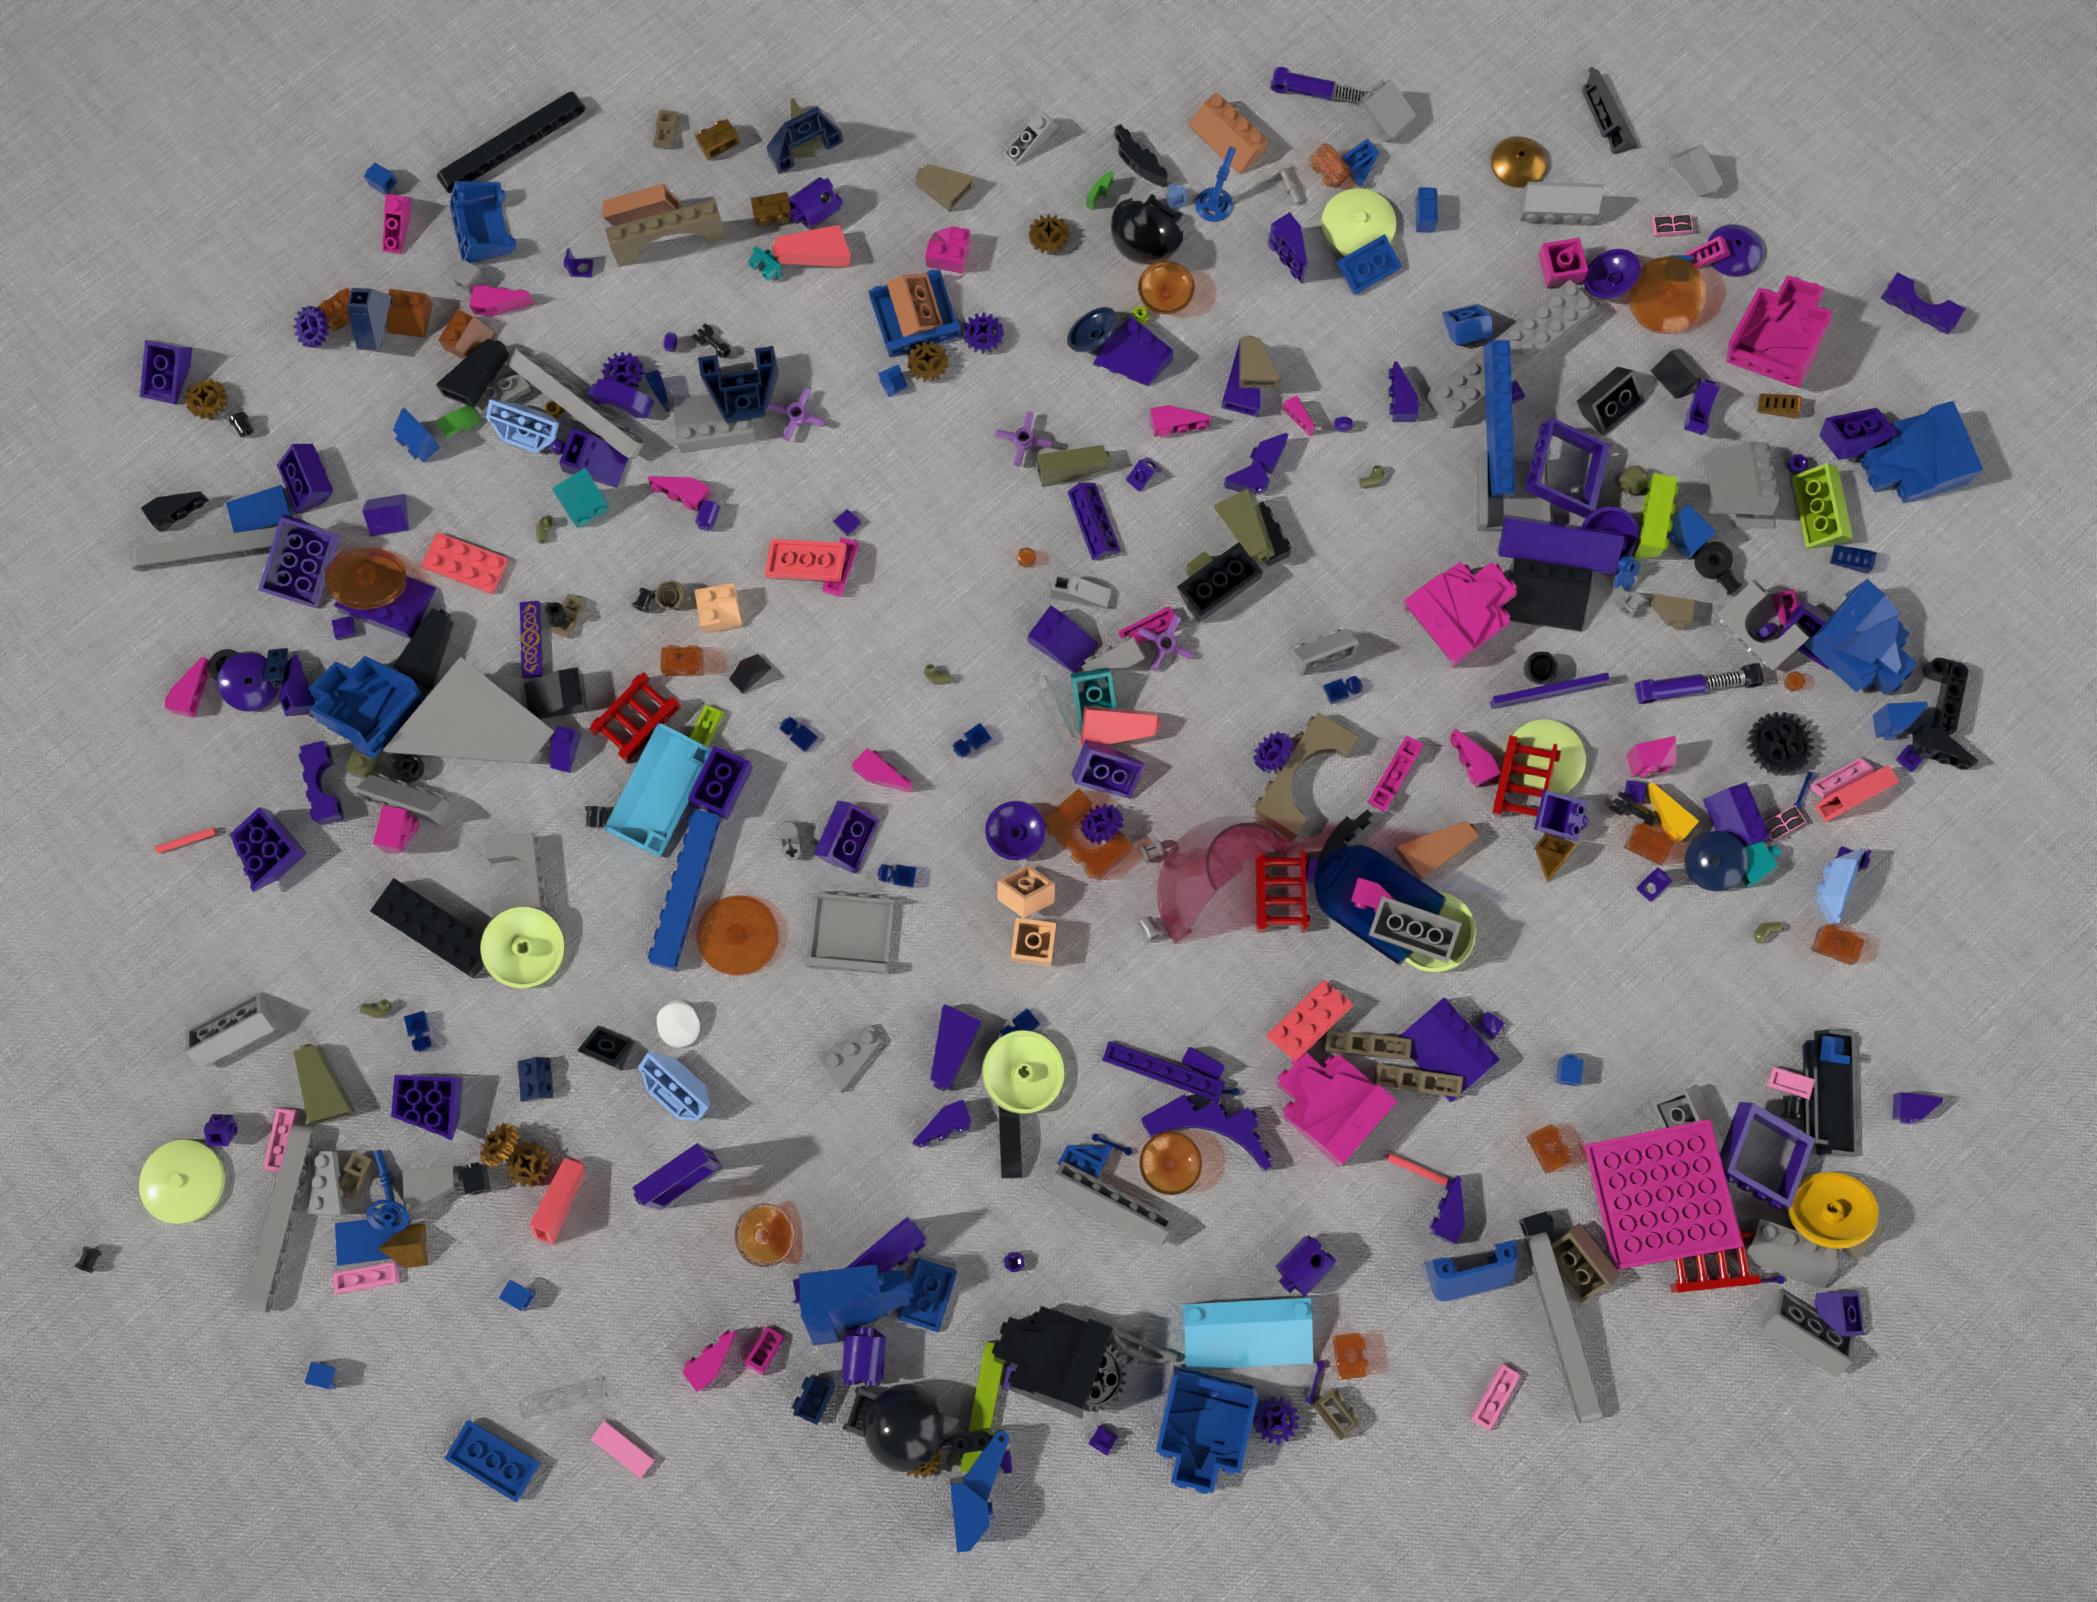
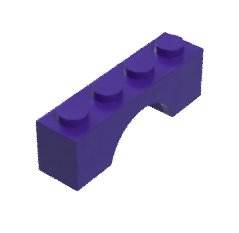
M1899 272L1891 279L1880 297L1887 304L1894 305L1904 313L1918 318L1921 322L1927 323L1939 332L1947 335L1956 326L1966 309L1949 299L1944 303L1935 305L1922 301L1915 292L1914 281Z
M322 740L300 746L301 753H299V759L304 766L302 776L308 787L306 796L308 801L311 802L312 809L309 810L311 819L320 825L343 820L341 801L335 796L326 795L321 786L324 772L333 765L330 745Z

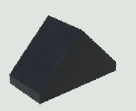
M759 654L741 660L729 680L743 694L771 669V666Z

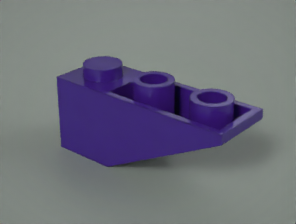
M1394 361L1392 368H1389L1388 379L1392 380V386H1389V397H1392V403L1389 404V415H1392V422H1415L1418 416V396L1398 362Z
M294 654L286 663L283 685L280 692L279 700L285 716L307 715L310 712L309 709L315 704V699L308 689L309 683L305 678L302 663L299 661L297 654Z
M962 1099L944 1106L914 1139L913 1145L923 1148L930 1145V1141L936 1138L941 1141L949 1138V1133L955 1131L962 1133L969 1130V1126L973 1124L964 1100Z
M1458 1175L1448 1180L1445 1190H1448L1446 1197L1441 1198L1437 1207L1440 1210L1437 1217H1433L1429 1226L1432 1229L1431 1235L1453 1245L1458 1243L1465 1226L1461 1178Z

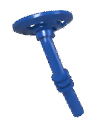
M1229 146L1223 165L1219 168L1215 187L1203 190L1196 199L1197 213L1203 219L1210 222L1224 220L1232 211V199L1222 189L1224 181L1227 180L1226 177L1229 175V167L1236 148ZM1205 194H1207V195L1204 197L1203 203L1200 204L1201 198H1202ZM1225 203H1228L1227 209L1222 213L1221 211L1224 209ZM1207 208L1210 211H1215V215L1207 214L1203 210Z
M377 1150L374 1152V1156L380 1172L381 1186L385 1190L386 1200L373 1202L367 1209L366 1217L370 1225L375 1229L385 1233H397L408 1225L409 1214L404 1206L395 1202L392 1185L394 1180H391L393 1179L390 1176L391 1171H388L382 1150ZM383 1203L386 1204V1205L381 1206L380 1209L375 1208V1207H376L377 1205H379V1204H383ZM374 1215H376L377 1218H378L381 1222H383L384 1224H382V1223H380L378 1220H376V1218L374 1217ZM398 1218L403 1220L400 1224L392 1226V1222L398 1220Z

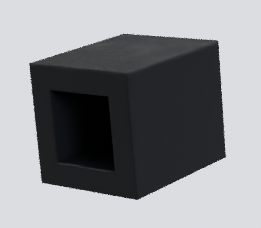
M476 1162L468 1164L465 1169H461L466 1195L491 1191L487 1166Z
M1547 1211L1519 1219L1524 1237L1546 1232V1234L1554 1232L1552 1228L1554 1227V1221L1551 1215L1547 1214Z

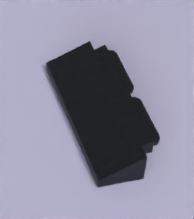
M1832 1029L1814 1031V1040H1807L1803 1044V1076L1815 1079L1810 1099H1804V1133L1815 1138L1816 1155L1858 1157L1855 1033ZM1823 1036L1844 1039L1842 1055L1850 1056V1064L1820 1060Z

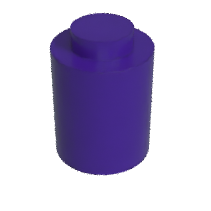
M702 500L695 521L699 529L709 531V529L714 528L720 505L709 500Z

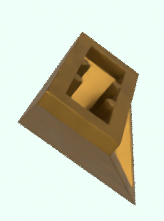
M1545 833L1534 849L1548 883L1577 846L1572 842Z
M426 1224L407 1225L405 1229L393 1234L377 1249L405 1268L427 1266Z

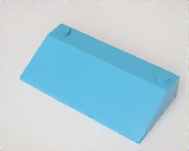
M662 723L657 724L603 830L661 857L689 802L688 797L712 749Z
M1310 1298L1182 1304L1186 1369L1313 1363Z

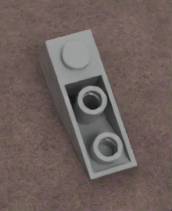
M1038 110L1004 151V154L1017 166L1044 144L1059 126L1046 113Z
M1054 572L1050 588V598L1108 609L1111 589L1074 575Z
M1126 636L1118 641L1120 645L1114 648L1110 645L1101 650L1102 655L1097 658L1095 655H1092L1085 659L1086 664L1081 667L1083 669L1128 668L1146 656L1136 638Z

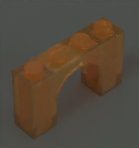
M1078 788L1043 819L1045 831L1050 836L1054 835L1058 839L1056 841L1063 850L1067 849L1072 854L1070 855L1071 859L1077 865L1081 864L1085 868L1084 872L1090 879L1094 878L1098 881L1133 850V845L1122 833L1115 834V839L1111 838L1108 843L1097 849L1082 848L1074 841L1071 834L1074 823L1092 807L1091 800Z

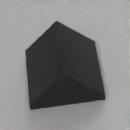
M1680 348L1671 350L1651 370L1652 374L1675 399L1699 382L1701 377H1705Z
M597 1025L578 1048V1052L621 1071L634 1041Z

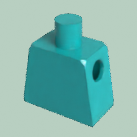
M1761 841L1745 846L1748 856V867L1742 881L1746 888L1758 882L1777 867L1775 858L1782 854L1777 845L1767 848L1765 843Z

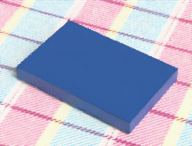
M1385 234L1336 262L1353 295L1402 268Z
M282 485L226 502L234 533L273 528L278 526L282 514L292 516Z
M400 1218L392 1222V1226L400 1224ZM367 1219L335 1223L337 1266L392 1259L377 1248L395 1233L381 1232L372 1227Z
M918 1258L911 1278L914 1297L910 1298L911 1305L902 1306L898 1320L939 1333L958 1271Z

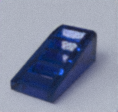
M655 370L645 373V378L666 412H670L671 409L660 371Z
M1834 545L1830 564L1869 574L1874 568L1877 552ZM1840 552L1843 553L1842 560H1839ZM1848 554L1851 555L1850 561H1847Z

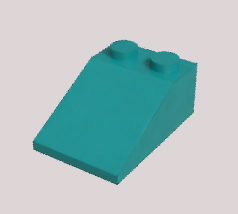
M586 468L552 488L577 528L588 524L592 518L603 515L609 509L606 500Z
M1109 668L1070 674L1080 736L1084 706L1116 708L1112 674Z

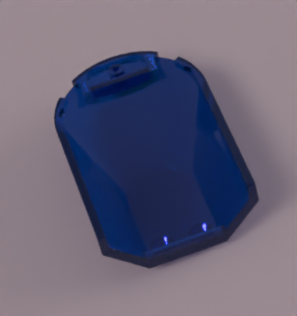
M1352 845L1334 850L1324 858L1315 875V894L1320 908L1332 920L1400 966L1414 952L1369 937L1376 912H1374L1375 908L1367 906V909L1355 907V902L1351 901L1357 879L1362 878L1379 883L1398 902L1436 915H1440L1447 898L1370 847Z

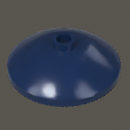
M1101 307L1083 315L1068 333L1067 343L1069 347L1076 352H1088L1102 346L1116 329L1118 323L1116 312L1112 308Z
M1709 831L1699 835L1690 843L1685 854V868L1690 879L1699 887L1709 891H1724L1734 887L1742 880L1748 867V856L1743 844L1733 835L1722 831ZM1713 857L1718 858V863L1716 865H1713L1711 863V859Z

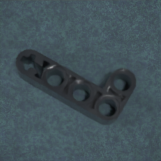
M1937 657L1924 667L1923 673L1926 678L1941 683L1932 727L1943 730L1950 736L1956 732L1968 678V668L1960 662ZM1933 666H1936L1939 672L1935 671ZM1953 671L1958 674V677L1953 674ZM1949 689H1951L1955 695H1952ZM1945 707L1951 711V714L1946 711Z

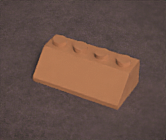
M1217 92L1202 104L1189 124V127L1223 159L1226 157L1229 146L1236 148L1230 166L1239 174L1266 153L1268 139Z

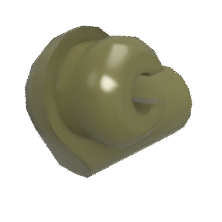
M550 515L543 517L536 525L537 540L540 544L547 543V532L554 524V518Z
M926 665L924 674L933 684L951 683V674H940L934 665Z
M1761 923L1754 932L1755 941L1760 944L1765 943L1769 933L1781 932V923Z

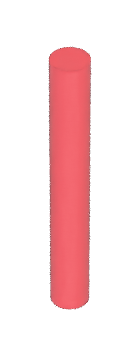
M215 827L157 845L155 849L159 854L216 835L217 831Z
M1392 1153L1388 1156L1387 1161L1446 1186L1448 1178Z

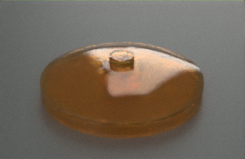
M1674 256L1660 257L1648 262L1641 268L1637 282L1629 290V306L1635 319L1646 329L1660 334L1676 333L1693 324L1700 316L1706 303L1707 290L1702 274L1692 263Z
M358 548L344 552L329 564L325 573V583L328 593L335 601L346 607L365 610L380 608L395 601L405 590L407 576L403 563L392 553L377 548Z
M743 895L729 896L711 905L702 916L697 930V943L702 957L712 968L730 976L749 975L764 967L774 955L779 937L778 926L770 910L762 902Z

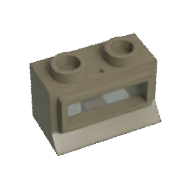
M1329 1389L1311 1406L1322 1417L1324 1423L1334 1432L1335 1437L1341 1441L1359 1425L1357 1421L1359 1416L1352 1407L1347 1409L1343 1403L1345 1398L1338 1390L1334 1392L1332 1389Z

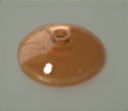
M1163 261L1158 264H1152L1142 273L1139 279L1138 293L1141 301L1148 309L1159 314L1167 315L1180 312L1189 305L1194 296L1195 284L1192 275L1185 267L1175 262Z
M1163 1132L1155 1135L1145 1144L1140 1154L1139 1168L1144 1181L1154 1191L1164 1195H1177L1189 1190L1196 1183L1202 1169V1158L1198 1147L1190 1138L1177 1132ZM1172 1161L1174 1163L1173 1168H1168L1166 1162Z
M769 1203L754 1205L745 1210L737 1221L735 1227L736 1247L741 1256L754 1266H775L789 1256L794 1246L795 1230L792 1220L783 1209ZM758 1233L762 1236L761 1241L757 1238Z

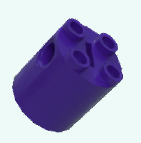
M819 177L789 197V203L792 207L789 213L796 224L802 223L807 229L811 230L841 209L843 201L838 194L835 195L833 192V185L828 178L823 179ZM821 195L824 197L823 202L821 201Z
M1309 1235L1307 1237L1304 1236L1275 1265L1276 1269L1283 1276L1278 1282L1289 1293L1296 1289L1305 1297L1335 1267L1334 1264L1337 1260L1330 1253L1320 1249L1322 1244L1316 1238H1312Z
M857 1327L844 1335L841 1377L844 1380V1384L856 1385L860 1384V1381H865V1385L878 1386L881 1385V1381H884L886 1337L875 1328Z

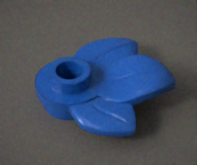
M1624 556L1619 561V573L1616 576L1614 588L1622 585L1626 592L1632 588L1635 582L1634 577L1639 572V563L1632 556Z

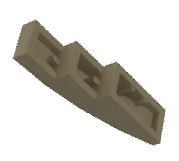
M1327 1031L1324 1038L1323 1052L1410 1060L1411 1039L1376 1034L1366 1035L1352 1032Z
M1376 1063L1374 1084L1460 1097L1463 1077Z

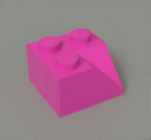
M951 226L934 232L929 239L925 255L926 266L963 274L971 243L970 230Z
M1580 237L1542 244L1538 257L1546 288L1562 286L1569 280L1573 283L1584 281L1588 268Z
M1675 736L1636 744L1626 754L1632 777L1640 776V778H1646L1654 772H1659V774L1670 772L1671 768L1676 764Z
M382 805L373 845L385 853H402L407 842L413 838L414 832L418 830V818L406 809Z

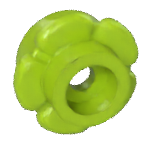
M1144 306L1135 307L1131 313V316L1140 324H1144L1150 315L1148 309Z

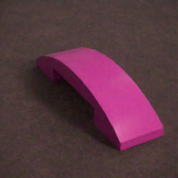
M1408 735L1405 736L1369 798L1368 804L1385 813L1424 744Z

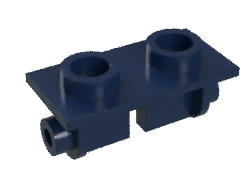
M288 648L268 650L263 681H270L275 688L283 685Z

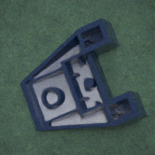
M815 107L783 123L766 146L768 157L778 174L795 166L791 149L819 136L827 150L844 142L842 132L831 114L819 107Z
M774 346L755 349L756 370L722 375L717 355L698 358L703 384L726 423L765 417L779 375Z

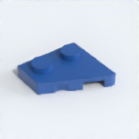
M1366 139L1340 157L1338 163L1361 188L1379 155V151L1369 139Z
M1067 1145L1058 1165L1060 1166L1062 1161L1097 1179L1113 1147Z

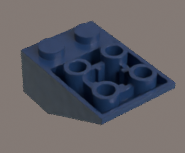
M351 288L347 307L358 350L380 351V347L383 344L384 329L387 325V314L391 307V295L369 288Z

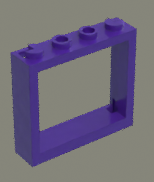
M1550 418L1545 423H1542L1538 429L1539 437L1534 446L1535 454L1530 462L1531 470L1526 478L1527 486L1525 491L1580 517L1586 518L1596 510L1611 445L1554 418ZM1551 435L1592 454L1582 501L1540 483Z
M1739 1102L1720 1152L1727 1182H1734L1737 1184V1188L1752 1192L1754 1198L1768 1201L1769 1206L1781 1209V1207L1791 1208L1815 1138L1755 1103ZM1752 1119L1795 1143L1778 1193L1773 1192L1734 1169Z
M696 1143L632 1187L636 1192L633 1195L639 1205L642 1204L643 1206L661 1210L722 1168V1165L711 1149Z

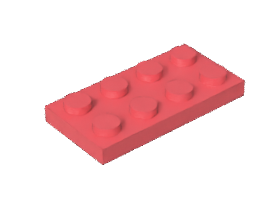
M437 532L421 567L493 595L509 560L503 556Z
M771 539L765 576L767 578L840 582L847 546L841 542Z
M1323 980L1266 1036L1268 1040L1296 1062L1353 1007V1004Z

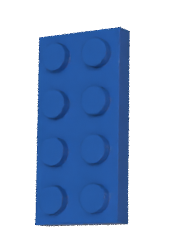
M471 1420L466 1421L444 1458L514 1502H519L541 1462Z

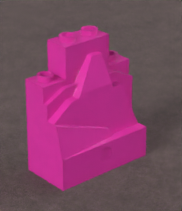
M1789 275L1786 276L1778 293L1759 287L1729 341L1727 363L1800 388L1832 320L1833 312L1826 308L1818 307L1823 298L1824 287L1817 283H1810L1799 277Z
M1460 561L1445 573L1437 575L1404 600L1406 612L1409 610L1451 661L1452 668L1456 667L1510 625V615L1505 609L1501 610L1500 608L1516 596L1517 591L1515 589L1517 587L1511 579L1507 580L1504 577V571L1498 564L1494 565L1493 562H1490L1473 576L1472 569L1467 564L1463 565Z
M1305 1052L1296 1062L1291 1061L1293 1067L1289 1071L1284 1069L1277 1077L1280 1080L1277 1086L1295 1101L1294 1103L1290 1101L1284 1107L1283 1111L1285 1114L1282 1117L1339 1167L1346 1162L1398 1101L1379 1084L1377 1086L1374 1085L1339 1054L1335 1057L1330 1055L1323 1063L1325 1066L1323 1068Z

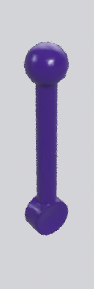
M1777 1276L1776 1278L1761 1279V1283L1777 1282L1778 1284H1783L1785 1279L1783 1276Z
M1321 1360L1317 1362L1316 1376L1310 1395L1306 1398V1402L1310 1405L1314 1403L1313 1397L1322 1369L1325 1368V1362Z

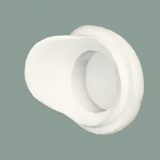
M683 1000L671 1001L662 1007L657 1015L659 1035L669 1046L675 1048L685 1047L692 1044L698 1037L700 1031L699 1019L695 1010Z

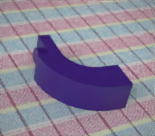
M1703 377L1700 378L1686 415L1684 430L1700 435L1707 432L1710 411L1720 389L1718 382Z
M598 379L597 383L592 384L587 396L596 404L604 403L619 407L635 418H648L654 404V400L642 392L625 384L606 379Z

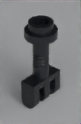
M706 323L702 325L706 332L699 328L697 332L700 337L695 333L692 335V338L701 346L707 342L714 347L716 355L720 358L729 356L731 352L729 345L726 343L720 344L712 337L714 334L713 329Z
M1621 791L1618 793V796L1624 801L1615 798L1613 802L1620 807L1611 805L1609 808L1611 811L1622 816L1626 810L1641 818L1643 825H1653L1657 818L1653 811L1650 810L1646 813L1630 804L1632 801L1631 796Z

